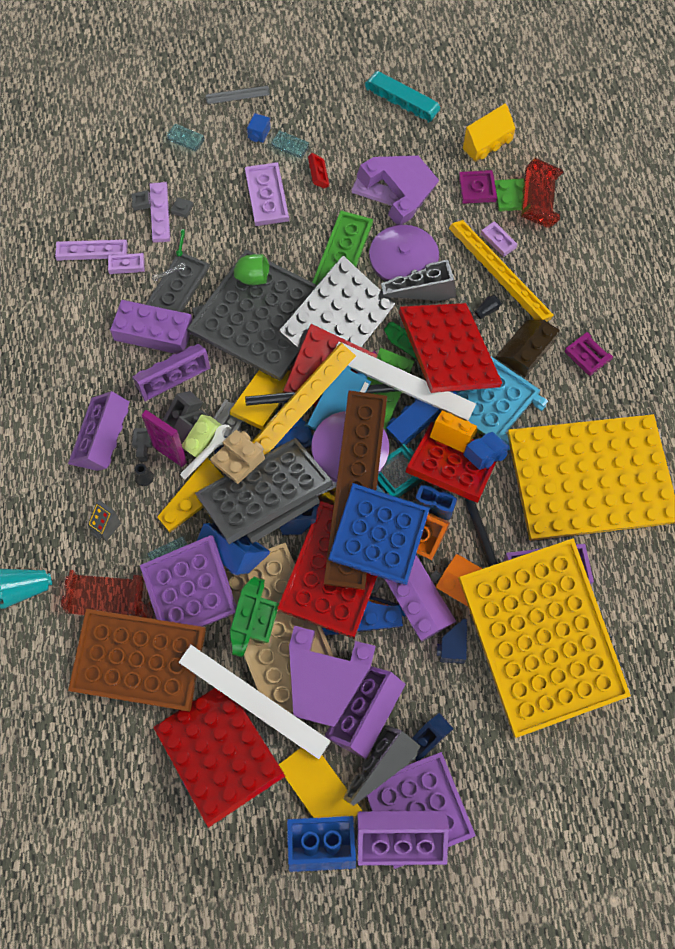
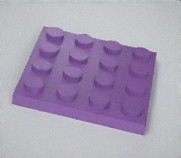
M213 536L205 537L140 565L157 620L204 627L235 614L237 606Z
M442 752L405 766L366 796L372 811H446L449 827L448 847L476 836ZM392 865V866H393L394 869H397V868H399V867H401V866H404V865Z

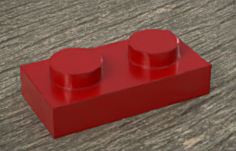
M311 153L308 156L312 182L316 186L325 189L330 186L325 161L320 156Z

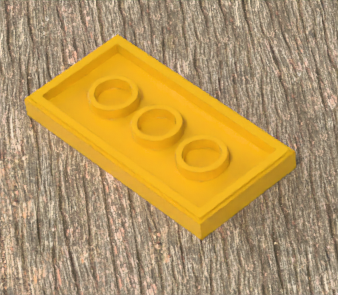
M259 370L230 410V415L262 430L281 403L246 406L245 396L284 393L282 391L291 371L288 370L280 382Z
M301 747L279 764L286 776V780L313 818L353 816L354 818L358 815V812L363 811L358 804L353 806L343 799L347 788L323 755L318 759Z

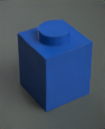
M254 113L247 127L248 138L254 142L264 143L271 128L270 117Z

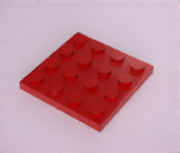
M311 324L282 392H297L332 353L338 342H342L374 358H377V354ZM317 399L312 406L316 407L320 399Z
M431 422L405 472L478 503L496 462L489 468L479 470L464 456L463 452L430 438L435 424Z

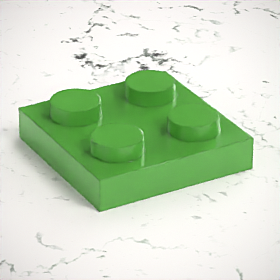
M525 178L494 180L498 210H522ZM528 181L526 209H532L533 202Z

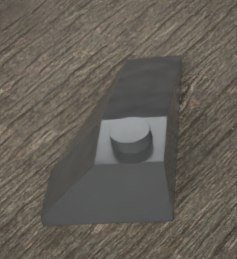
M449 260L427 264L425 269L420 271L415 269L406 277L398 276L381 283L384 297L433 301L456 298L455 281Z
M385 725L372 747V754L368 759H364L361 764L363 766L362 772L354 777L343 799L353 806L407 766L409 762L413 761L421 746L402 730Z

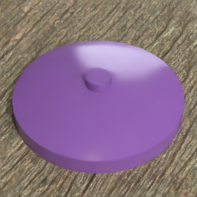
M396 225L381 231L374 238L370 246L369 259L374 272L382 280L389 281L398 276L406 277L415 269L420 271L425 269L427 264L438 262L439 250L435 240L426 231L411 225Z
M346 411L335 413L322 421L312 439L313 459L329 478L336 483ZM383 430L378 474L384 468L389 454V440L385 430Z

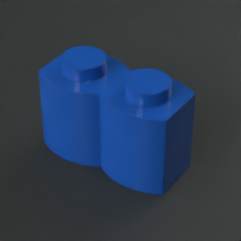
M489 432L482 438L470 442L466 446L464 456L481 470L491 467L496 461L504 460L508 455L509 445L494 432Z
M426 485L420 486L415 498L416 504L430 508L429 513H433L444 520L451 519L457 502V498L452 494L438 492L433 487Z

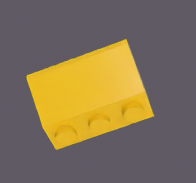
M506 104L466 127L463 150L475 162L486 158L490 152L497 151L503 144H508L513 140L515 125Z

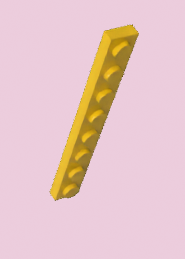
M463 220L450 225L449 230L486 267L488 272L504 286L534 320L550 321L554 315Z
M342 342L254 438L252 442L255 443L257 441L262 445L264 455L276 446L356 357Z

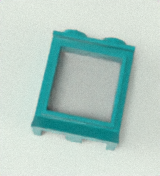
M403 444L388 455L384 468L378 474L377 485L386 493H389V495L399 498L424 481L405 472L414 455V451Z

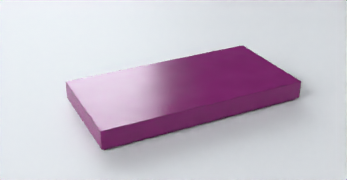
M145 410L141 415L153 448L180 467H184L187 460L178 431Z

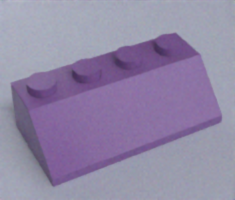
M199 344L189 346L184 351L173 354L168 359L155 363L152 367L139 371L136 375L132 376L144 401L210 369L207 351Z
M112 391L91 398L68 462L69 465L96 471L107 469L111 463L112 452L117 446L116 440L123 428L122 423L128 413L130 401Z
M417 555L415 556L407 585L384 579L421 643L456 623L455 618L435 588Z
M371 666L370 672L353 696L336 726H330L324 737L347 751L366 759L406 684L392 672Z
M446 811L358 812V865H447L449 827Z

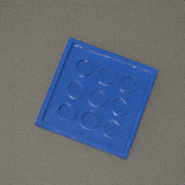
M353 483L328 560L407 585L430 508Z

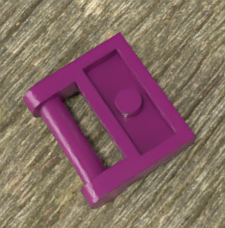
M586 332L569 345L564 352L590 377L605 364L609 363L613 356L610 353H606L591 338L592 336ZM584 343L591 347L601 357V359L595 353H593Z

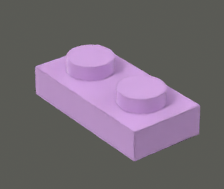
M495 221L481 230V235L503 257L517 248V243Z
M144 254L108 255L109 274L145 272Z

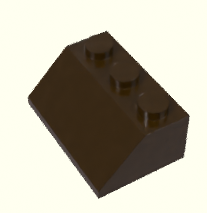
M526 320L498 353L496 358L526 378L554 344L560 330L545 320Z

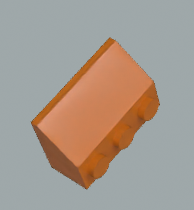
M428 513L417 554L432 560L443 541L450 522Z
M456 554L435 588L468 606L458 577L481 570L482 568Z

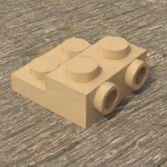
M235 430L222 442L224 447L210 458L211 462L236 484H239L265 460L262 445L257 441L255 443L251 442L250 436L245 431L240 433L238 430Z

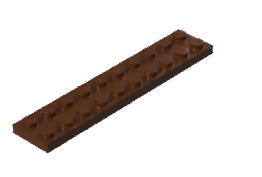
M348 391L324 585L365 590L366 572L329 561L328 558L352 484L377 490L387 404L386 395Z

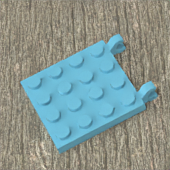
M491 357L502 380L501 387L456 392L458 396L476 403L469 422L477 426V432L482 436L489 432H494L509 445L506 433L528 406L533 403L536 408L543 411L548 400L538 395L540 389Z

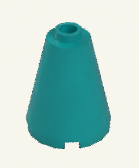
M0 569V602L2 600L4 604H0V608L5 609L49 590L48 586L52 585L50 573L46 574L45 570Z

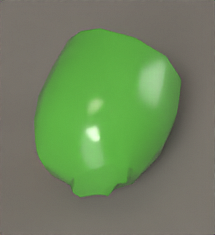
M264 254L241 257L234 267V277L248 285L266 284L270 266L268 259Z

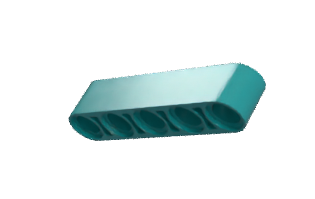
M375 71L365 82V87L368 91L371 90L379 97H384L387 101L399 105L400 108L413 112L415 116L428 120L427 122H431L440 111V105L435 100L379 71Z

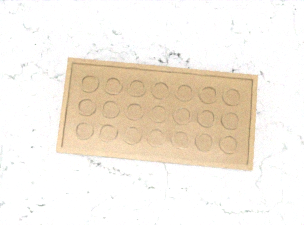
M286 543L268 549L270 551L269 555L250 573L234 575L224 566L236 606L240 597V591L254 576L265 579L261 598L280 603L295 566ZM277 611L269 643L266 644L250 639L244 657L257 690L293 714L289 644L294 626L315 631L312 652L332 657L334 655L322 627ZM234 615L229 616V619H230L231 624H232Z

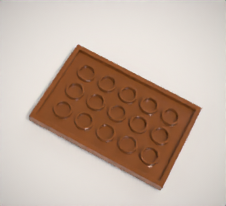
M86 609L68 691L190 711L197 675L180 664L179 661L190 645L202 652L206 628Z

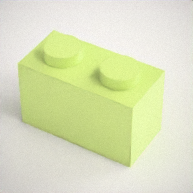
M201 414L182 443V447L194 457H197L210 444L216 429L222 424L211 416Z

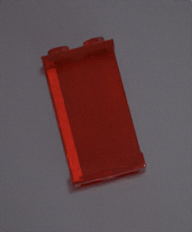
M534 158L525 167L521 217L547 228H551L560 220V214L553 212L555 180L563 173L562 169L537 158Z
M70 570L69 576L65 578L66 593L62 596L61 607H63L62 609L67 614L85 615L86 609L139 617L145 581L142 575H134L133 579L77 575L74 570Z

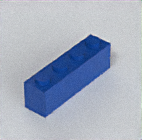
M449 391L457 395L456 391ZM415 398V402L411 406L407 405L401 411L399 417L393 418L388 422V427H386L387 433L400 446L403 444L407 445L433 422L442 410Z

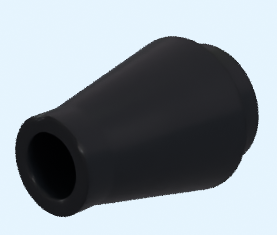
M494 294L487 296L474 313L481 320L483 317L499 310L501 302Z
M144 464L136 465L135 482L140 486L150 485L154 479L152 471Z

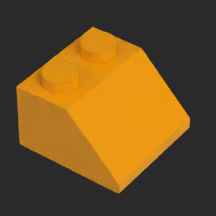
M442 410L435 421L430 438L464 453L466 446L472 441L478 428L469 421H465Z

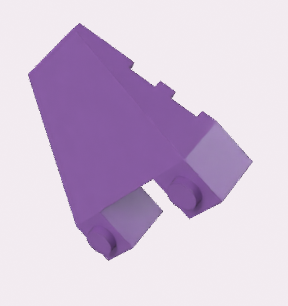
M419 156L373 157L360 165L356 176L366 189L383 179L399 200L392 204L388 215L396 225H403L412 219L439 182V179Z
M294 626L289 644L293 715L300 719L335 727L365 677L370 672L376 646L355 641L351 660L348 661L312 652L315 631Z

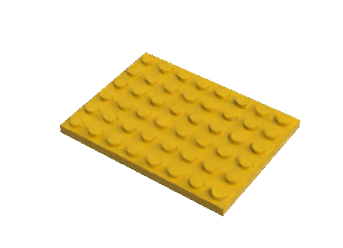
M654 414L508 430L507 435L529 541L675 523V493Z
M574 538L458 577L514 738L631 696Z

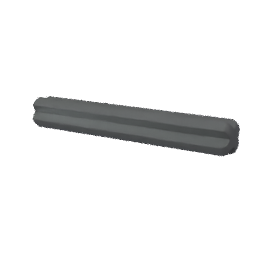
M266 85L206 94L207 104L268 96L270 91Z

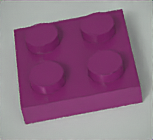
M493 170L459 172L462 204L496 202L497 194Z

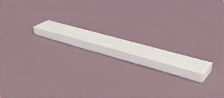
M344 344L356 355L348 365L351 369L433 407L469 421L476 403L449 391L431 393L425 380Z
M190 645L180 659V664L319 759L330 743L329 739L194 646Z

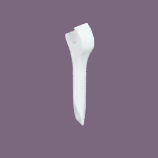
M221 425L216 429L210 444L180 474L184 479L215 449L223 445L222 442L226 439L224 433L226 430L231 429L229 425Z

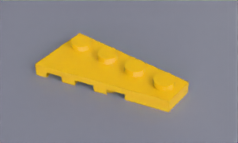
M206 458L157 516L169 533L203 508L195 493L224 477L208 458Z

